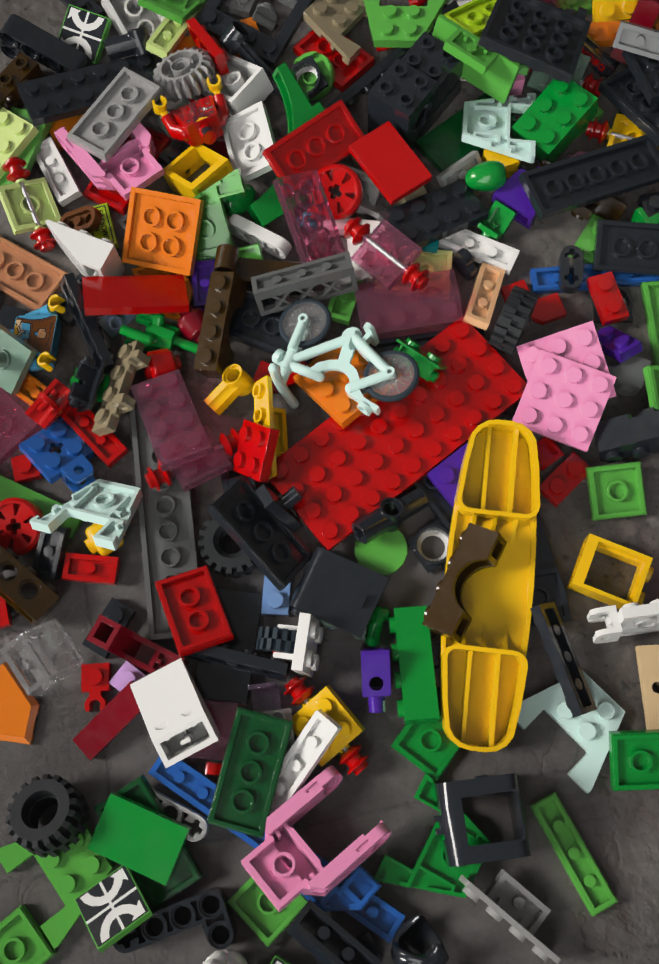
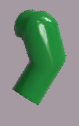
M376 606L368 624L365 643L369 646L376 647L379 645L383 622H387L390 617V611L387 607Z

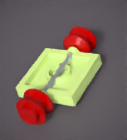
M19 157L9 158L2 169L5 172H9L6 179L13 183L0 186V200L13 233L18 235L33 231L30 239L37 241L34 249L40 250L43 253L49 252L55 248L54 245L57 242L55 238H51L52 233L46 224V220L57 223L60 221L61 216L46 178L42 177L26 181L30 175V171L24 169L26 161Z

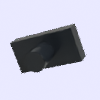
M264 484L255 490L264 507L290 529L296 532L303 526L292 509L304 498L295 486H292L281 497L277 496Z

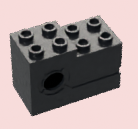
M424 31L401 60L396 58L368 92V133L390 121L413 150L416 141L429 131L459 94L461 84L459 79L462 75L463 62L443 50L444 42Z

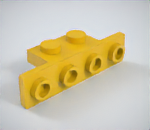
M264 376L253 384V419L255 422L280 430L269 477L271 479L277 475L276 459L288 450L286 409L273 407L271 376Z

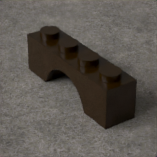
M211 272L193 368L207 378L222 379L223 371L233 364L234 353L229 342V326L235 310L244 305L247 282L235 272Z
M469 522L467 529L460 535L459 546L455 554L448 561L447 572L443 580L436 587V595L433 602L425 610L422 623L425 627L434 633L461 644L472 621V617L463 605L462 593L467 580L477 571L497 566L507 544V541L500 533Z

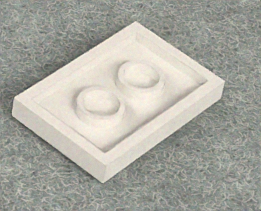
M260 101L229 117L226 125L222 127L231 165L234 170L240 168L244 183L273 170L262 152L276 142L266 106Z

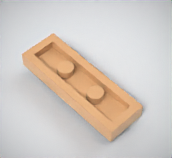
M482 262L462 322L469 323L485 331L487 330L505 270Z

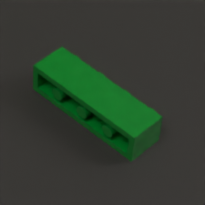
M427 605L394 608L393 617H389L390 634L395 633L396 644H391L392 660L398 661L399 672H394L395 689H401L402 700H397L398 717H404V725L438 722L440 718L430 630L422 624Z

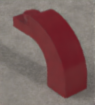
M101 614L86 640L149 673H153L180 658L179 655L151 642ZM181 657L187 667L189 661Z

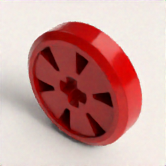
M331 164L320 169L311 181L309 188L310 202L315 211L322 217L333 221L345 220L355 214L361 206L364 196L363 184L358 174L342 164ZM340 186L339 191L342 192L341 196H336V198L333 199L334 194L331 193V190L333 188L337 189V187Z
M17 497L0 501V545L4 549L9 547L18 556L29 554L37 549L41 531L32 529L30 520L37 515L42 518L44 514L36 503L26 498ZM20 523L21 529L13 530L12 525Z

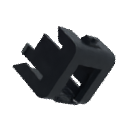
M516 773L489 777L488 775L475 776L474 779L434 784L437 806L441 811V815L433 816L434 822H439L440 828L435 829L436 835L444 834L445 836L443 844L446 864L449 867L531 856ZM507 792L515 840L469 846L461 798Z

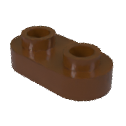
M86 205L65 213L60 221L74 230H85L91 233L100 226L102 215L98 209Z

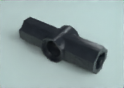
M414 486L396 498L388 497L384 499L379 508L352 523L351 529L355 534V538L360 543L367 544L385 532L397 531L403 521L428 507L429 501L426 493L420 487L416 488Z

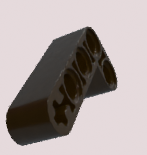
M221 244L217 246L213 271L235 272L247 282L246 291H253L251 277L302 263L241 258L237 247L230 244ZM298 291L289 293V295L300 296L301 294Z

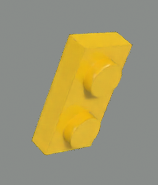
M592 0V22L630 19L638 0Z

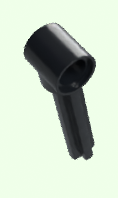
M232 21L220 37L219 44L229 54H239L244 60L262 67L274 88L273 92L283 102L279 88L272 76L274 71L249 45V33L246 28L239 22Z

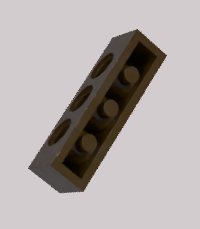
M22 52L0 73V110L2 107L10 111L11 107L21 109L24 106L16 83L44 77L39 64Z
M0 545V597L34 627H37L59 604V592L52 584L48 582L44 584L38 579L39 574L30 565H22L17 560L19 558L12 549L9 547L4 549ZM6 570H12L17 576L14 579L6 580L1 574ZM25 588H33L37 594L32 598H27L21 592Z

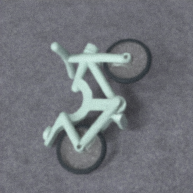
M304 299L291 304L282 313L279 320V332L283 340L288 343V350L285 352L282 349H277L272 356V362L274 363L269 365L268 370L274 385L290 408L296 409L299 406L298 400L286 384L292 372L317 382H322L325 379L324 374L328 371L344 373L350 381L345 386L348 397L358 403L357 408L367 416H370L372 412L379 415L381 410L379 406L363 396L364 394L369 393L379 401L395 402L406 398L416 388L420 377L416 361L410 355L401 351H386L378 354L369 345L371 343L373 346H377L379 343L376 330L371 323L366 322L363 328L366 333L364 336L357 327H350L342 333V336L313 346L322 341L331 328L332 317L327 306L317 300ZM313 346V347H311V348H308V349H305V350L302 351V349H303L304 347ZM342 347L338 360L317 362L312 367L300 364V362ZM355 350L368 362L361 379L355 367L351 365Z

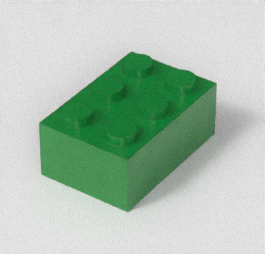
M553 79L511 127L512 138L536 141L535 158L539 161L546 158L554 163L597 114L598 98L572 80L568 84L564 81Z

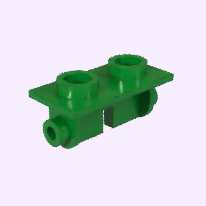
M409 337L407 340H396L401 346H396L393 351H401L410 355L418 363L420 377L427 382H436L440 375L437 373L438 369L447 368L441 363V357L429 351L427 354L419 349L421 344ZM394 357V360L411 369L412 365L407 360Z

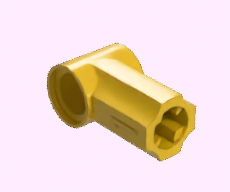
M238 364L229 365L223 371V381L204 400L219 416L238 396H246L253 389L254 379Z

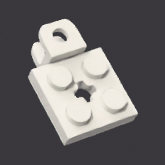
M659 599L644 605H639L637 602L623 605L619 612H617L616 605L591 609L587 615L588 622L605 621L607 627L595 632L594 637H592L595 644L615 642L622 636L659 631Z

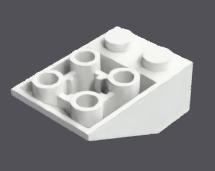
M48 219L46 220V224L59 247L85 277L123 275L125 267L113 242L106 238H95L85 230H74L61 221L56 223Z
M182 658L130 684L151 740L165 768L219 740L220 732Z

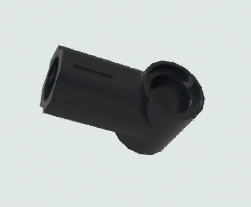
M147 26L127 31L126 34L104 39L110 61L130 55L139 56L150 53L146 50V42L150 38Z

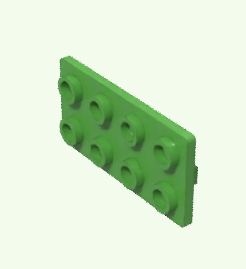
M440 14L437 17L432 36L444 42L443 50L463 62V70L460 77L504 104L508 99L521 64L511 61L499 53L487 51L484 47L478 45L479 37Z

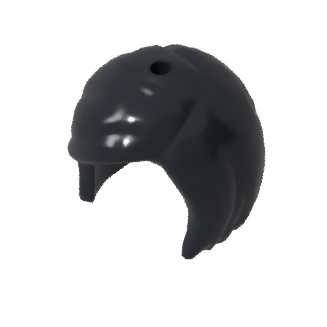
M417 914L406 921L397 930L392 940L391 958L393 964H446L449 960V955L440 938L427 919L421 914Z

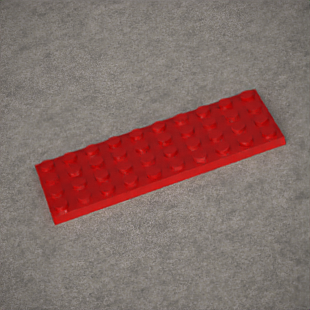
M463 315L420 348L427 354L430 351L441 357V363L447 367L446 369H438L437 373L440 375L436 382H427L422 377H419L416 388L409 396L395 402L378 400L374 404L380 407L381 412L379 415L372 412L370 416L362 413L344 429L330 417L276 459L277 475L269 479V481L281 496L292 486H295L302 493L304 498L292 509L326 550L331 551L354 533L351 529L352 523L379 508L384 499L388 497L396 498L407 491L427 473L466 444L478 425L488 420H496L521 400L527 383L471 324L462 322ZM400 363L395 367L402 374L403 380L384 396L400 394L411 385L414 378L413 366L411 369H408Z

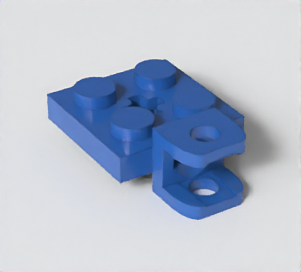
M63 418L52 423L47 430L43 429L19 444L20 451L50 484L62 478L66 486L75 493L95 481L93 466L88 461L94 457L93 450ZM54 447H61V453L59 454L57 452H50ZM83 480H86V483L84 485H78Z

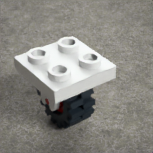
M300 613L298 626L278 624V627L274 628L267 626L259 627L255 650L271 654L273 658L292 662L291 670L301 676L313 677V671H317L319 666V654H316L317 644L321 643L323 639V627H320V622L312 614Z

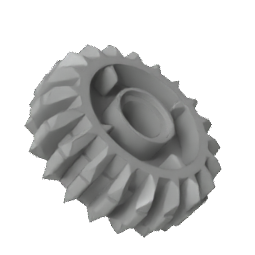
M185 47L180 51L177 49V52L169 53L168 57H163L162 62L157 63V68L153 70L154 83L163 88L164 94L162 96L167 101L173 100V102L179 100L184 102L186 99L190 98L192 100L194 96H200L201 92L208 91L207 77L211 84L216 79L215 63L208 51H204L203 48L197 49L192 47L188 49Z

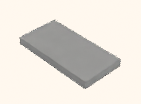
M123 67L66 135L68 140L101 160L108 162L153 107L152 100L156 103L160 96L164 94L163 88L134 71Z

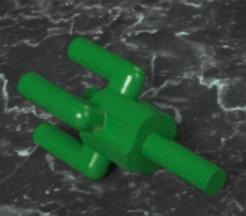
M163 313L137 314L135 321L147 326L145 332L124 324L119 331L121 335L127 336L125 344L136 340L140 341L145 345L143 351L146 352L160 348H169L173 351L176 347L195 354L197 352L198 344L181 338L180 329L165 323V315Z

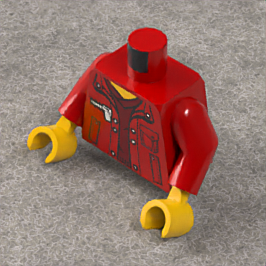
M216 74L218 79L216 84H211L207 77V85L209 91L214 93L213 97L209 95L169 111L170 113L167 112V100L164 96H160L161 106L156 105L155 101L152 100L154 113L162 116L161 120L173 139L186 141L190 146L196 147L204 143L208 145L213 144L217 138L223 136L222 127L226 125L229 109L224 93H221L223 86L218 74Z

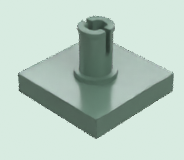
M1 324L0 387L12 395L18 393L38 351Z

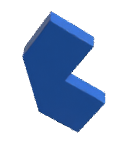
M359 865L340 887L337 885L325 897L303 896L308 901L310 899L324 912L362 910L382 885Z

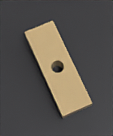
M659 645L636 646L635 651L646 729H659V690L658 693H655L652 689L653 683L659 689Z

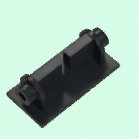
M84 357L79 362L75 378L83 381L81 385L73 382L67 398L69 401L68 405L77 408L76 412L89 411L96 404V393L105 376V362L93 364L94 360L89 357Z

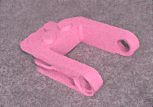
M141 123L129 135L132 139L131 141L119 147L108 162L101 160L98 164L87 151L68 140L66 136L68 132L65 127H61L54 132L61 146L97 189L117 190L125 201L130 199L131 187L144 189L165 175L164 169L155 160L156 148L152 136Z
M333 765L324 769L267 817L265 841L241 860L242 866L279 913L301 893L303 895L325 897L383 845L392 833L381 820L380 824L375 826L365 836L364 834L359 836L327 866L322 867L320 859L291 826L334 791L342 782L343 776Z

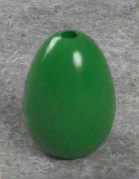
M494 160L477 164L466 173V184L468 187L478 191L497 190L506 183L505 166L503 163Z
M244 183L245 192L222 197L227 216L231 217L232 214L242 215L247 211L246 209L254 202L256 197V190L252 185Z

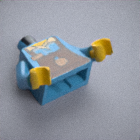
M56 294L52 295L48 300V304L31 311L24 316H17L14 329H8L38 351L29 371L45 369L48 372H52L53 368H55L62 331V323L56 313L63 314L65 312V307L60 305L62 302H65V299Z

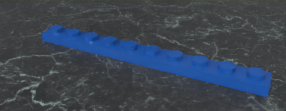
M159 756L148 774L206 815H209L217 784L183 760L165 768ZM228 829L253 848H257L265 841V834L263 838ZM314 852L315 855L320 859L322 867H325L330 863L322 856ZM349 875L338 884L339 887L346 881ZM374 894L362 910H343L389 943L405 918L404 913L376 894Z

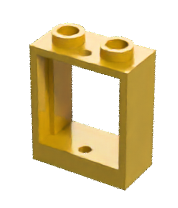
M201 144L196 147L190 146L164 168L165 175L163 176L171 190L181 196L194 198L234 171L228 158ZM204 164L210 166L192 183L186 180Z
M589 534L582 543L567 589L610 606L616 605L618 609L622 608L625 604L633 602L642 605L645 597V592H642L644 583L649 582L654 570L650 566L653 558L596 535ZM595 551L637 567L626 600L584 584Z

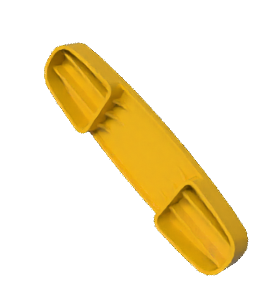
M488 420L478 425L468 439L454 500L445 565L446 574L448 561L455 554L459 546L460 535L467 529L469 522L498 532L507 541L497 566L477 571L467 580L462 593L463 605L472 617V621L461 644L440 636L442 728L447 738L455 745L477 752H497L506 747L513 739L522 706L528 671L526 655L532 613L530 608H532L534 592L537 513L540 509L539 460L537 441L532 431L521 423L508 420Z

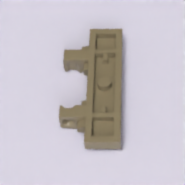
M136 340L129 344H124L117 353L118 359L110 373L109 385L102 395L103 401L100 410L94 417L95 424L92 432L98 436L115 432L121 414L134 409L136 400L128 394L136 370L147 367L151 359L150 356L143 353L145 345L140 341Z

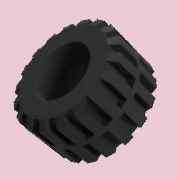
M43 774L42 779L38 776L31 778L32 783L27 784L25 782L20 786L22 790L19 794L15 792L12 796L15 799L13 804H8L7 810L10 814L6 816V823L10 826L7 828V831L13 836L12 839L17 844L34 855L37 854L43 858H47L48 855L51 857L59 856L60 850L66 853L70 850L69 845L71 843L76 845L79 842L78 835L80 833L84 834L86 827L83 824L89 820V815L85 812L89 809L88 803L84 801L85 797L61 776L54 775L52 777L50 774ZM58 803L57 813L53 820L46 826L38 828L41 814L49 806Z

